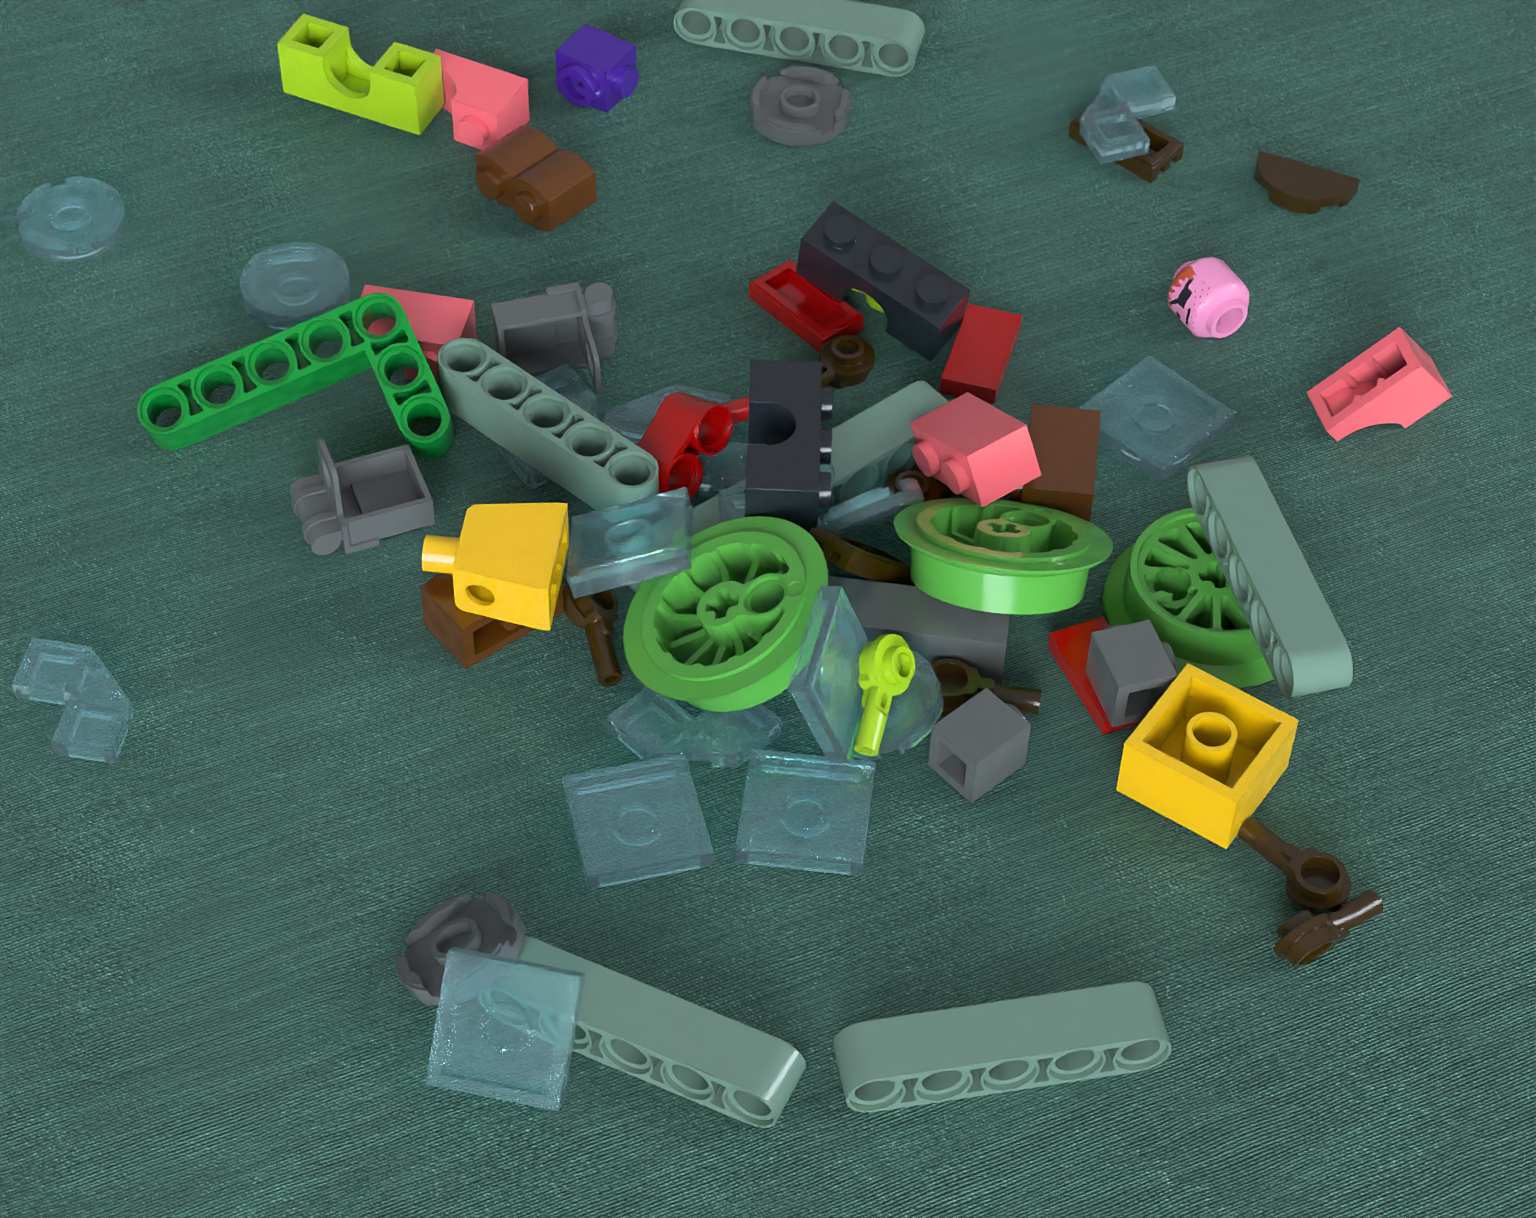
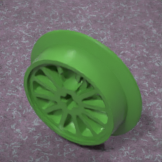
M968 498L938 499L911 505L900 511L894 518L896 533L905 543L911 546L910 578L915 586L941 601L984 612L1032 615L1053 613L1077 605L1084 597L1089 569L1105 561L1113 550L1111 538L1098 526L1063 511L1018 501L997 499L981 507Z
M1193 508L1178 510L1154 521L1141 533L1136 542L1118 556L1111 566L1103 586V611L1109 626L1117 624L1127 625L1150 620L1160 641L1169 643L1173 650L1177 676L1186 664L1189 663L1237 689L1259 685L1274 679ZM1231 623L1236 628L1234 630L1222 629L1224 627H1227Z
M755 516L733 519L711 526L696 533L672 549L643 580L632 599L626 615L623 632L624 652L629 667L636 678L646 687L664 697L686 701L700 709L714 712H731L751 708L782 693L798 680L812 664L822 647L828 629L829 611L826 598L829 575L827 563L819 544L806 530L792 522L774 517ZM746 578L744 584L739 583L741 579Z

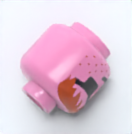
M1214 257L1189 261L1179 267L1173 276V281L1167 295L1170 309L1194 336L1201 338L1212 336L1223 338L1233 334L1244 323L1250 301L1249 290L1223 260Z

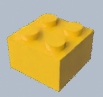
M1187 663L1124 743L1116 790L1227 849L1238 835L1240 827L1252 816L1288 767L1299 720Z

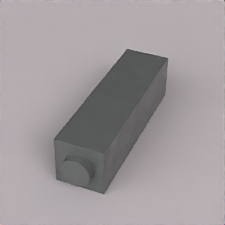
M829 576L826 598L829 611L828 629L822 647L814 660L858 666L860 652L865 644L874 641L880 635L896 634L906 641L914 655L915 673L923 674L931 663L939 659L952 658L960 660L970 667H976L980 677L990 678L995 683H1002L1011 614L984 612L953 605L926 594L917 586Z

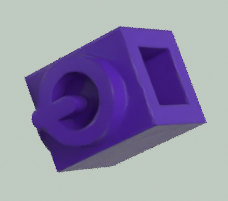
M585 23L555 50L557 91L561 92L575 106L587 107L590 105L608 113L623 98L629 97L637 86L639 72L636 69V45Z

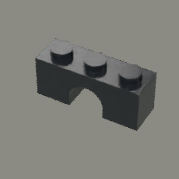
M834 201L801 238L796 274L840 303L851 289L867 294L880 305L886 314L888 321L886 333L927 360L932 361L960 327L964 318L970 289Z
M751 360L748 444L770 445H747L745 517L764 516L784 519L800 526L809 533L811 527H817L818 508L830 509L831 472H820V465H831L832 429H820V422H832L833 387L821 386L822 362Z

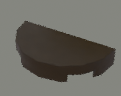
M1262 151L1258 153L1254 176L1255 181L1270 193L1269 200L1274 204L1290 211L1307 214L1319 213L1320 207L1333 206L1338 203L1340 204L1339 207L1347 205L1357 194L1360 181L1358 178Z

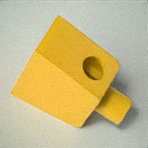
M568 503L474 504L466 511L460 538L426 535L422 550V570L452 574L455 605L462 611L550 631L569 549Z

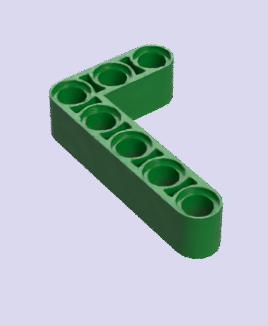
M379 292L368 294L157 384L144 392L137 406L138 419L154 443L163 449L175 451L184 449L372 368L404 442L409 444L414 455L423 459L439 458L450 450L455 439V429L448 407L403 307L396 298ZM385 317L396 321L392 330L386 334L373 335L368 332L372 322ZM336 340L342 343V348L333 357L320 358L315 355L319 345L325 341ZM275 363H286L289 365L287 373L281 379L275 381L262 379L264 371L270 365ZM411 367L418 370L415 380L407 385L400 386L390 382L391 376L400 368ZM224 385L235 387L234 395L227 402L222 404H212L209 402L210 395L218 387ZM177 408L182 410L180 418L169 427L156 426L158 416L166 409ZM434 417L441 421L440 427L432 435L418 436L412 432L416 422L422 418Z

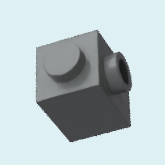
M1150 620L1127 625L1117 624L1091 633L1085 672L1111 727L1142 721L1177 677L1176 661L1171 646L1167 642L1160 641Z
M985 688L932 726L928 766L973 803L1026 764L1031 724L1026 721L1018 708L1012 704L1004 703L988 688Z

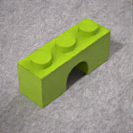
M302 14L277 43L284 93L417 135H421L445 105L440 55L394 42L372 67L362 61L354 52L350 43L349 27L307 14Z

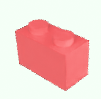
M968 392L910 422L916 445L912 447V454L922 473L927 477L932 476L947 485L953 493L962 494L981 507L1041 476L1027 425Z

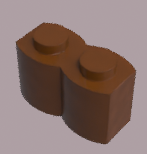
M521 125L475 154L476 183L482 194L488 199L496 200L504 206L513 207L516 215L524 223L531 224L540 230L551 232L597 201L594 170L575 153L566 149H558L545 134L531 126Z

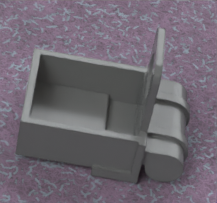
M579 282L546 287V294L491 304L497 353L533 377L585 367L589 370L595 393H602L599 358L612 355L616 350V341L618 339V326L614 320L617 312L616 300L613 297L611 286L606 283L596 282L590 284L585 290V295H582Z
M317 439L320 465H317L319 474L298 479L292 483L289 489L292 497L291 506L295 515L300 518L302 523L301 531L304 539L310 544L313 553L323 556L333 553L340 546V542L345 554L379 546V539L435 524L433 499L409 444L333 463L324 439Z

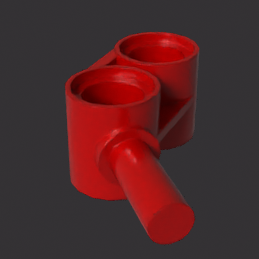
M673 392L661 402L656 416L640 441L636 444L657 460L659 466L660 498L680 504L686 503L695 496L703 479V465L698 457L699 453L707 456L716 455L727 446L732 436L733 424L749 420V396L719 404L716 401H708L684 392Z

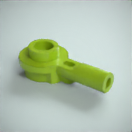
M896 634L880 635L874 641L865 644L860 652L858 683L863 690L861 705L864 711L853 748L862 755H878L892 697L901 695L908 688L915 673L914 655L906 641Z

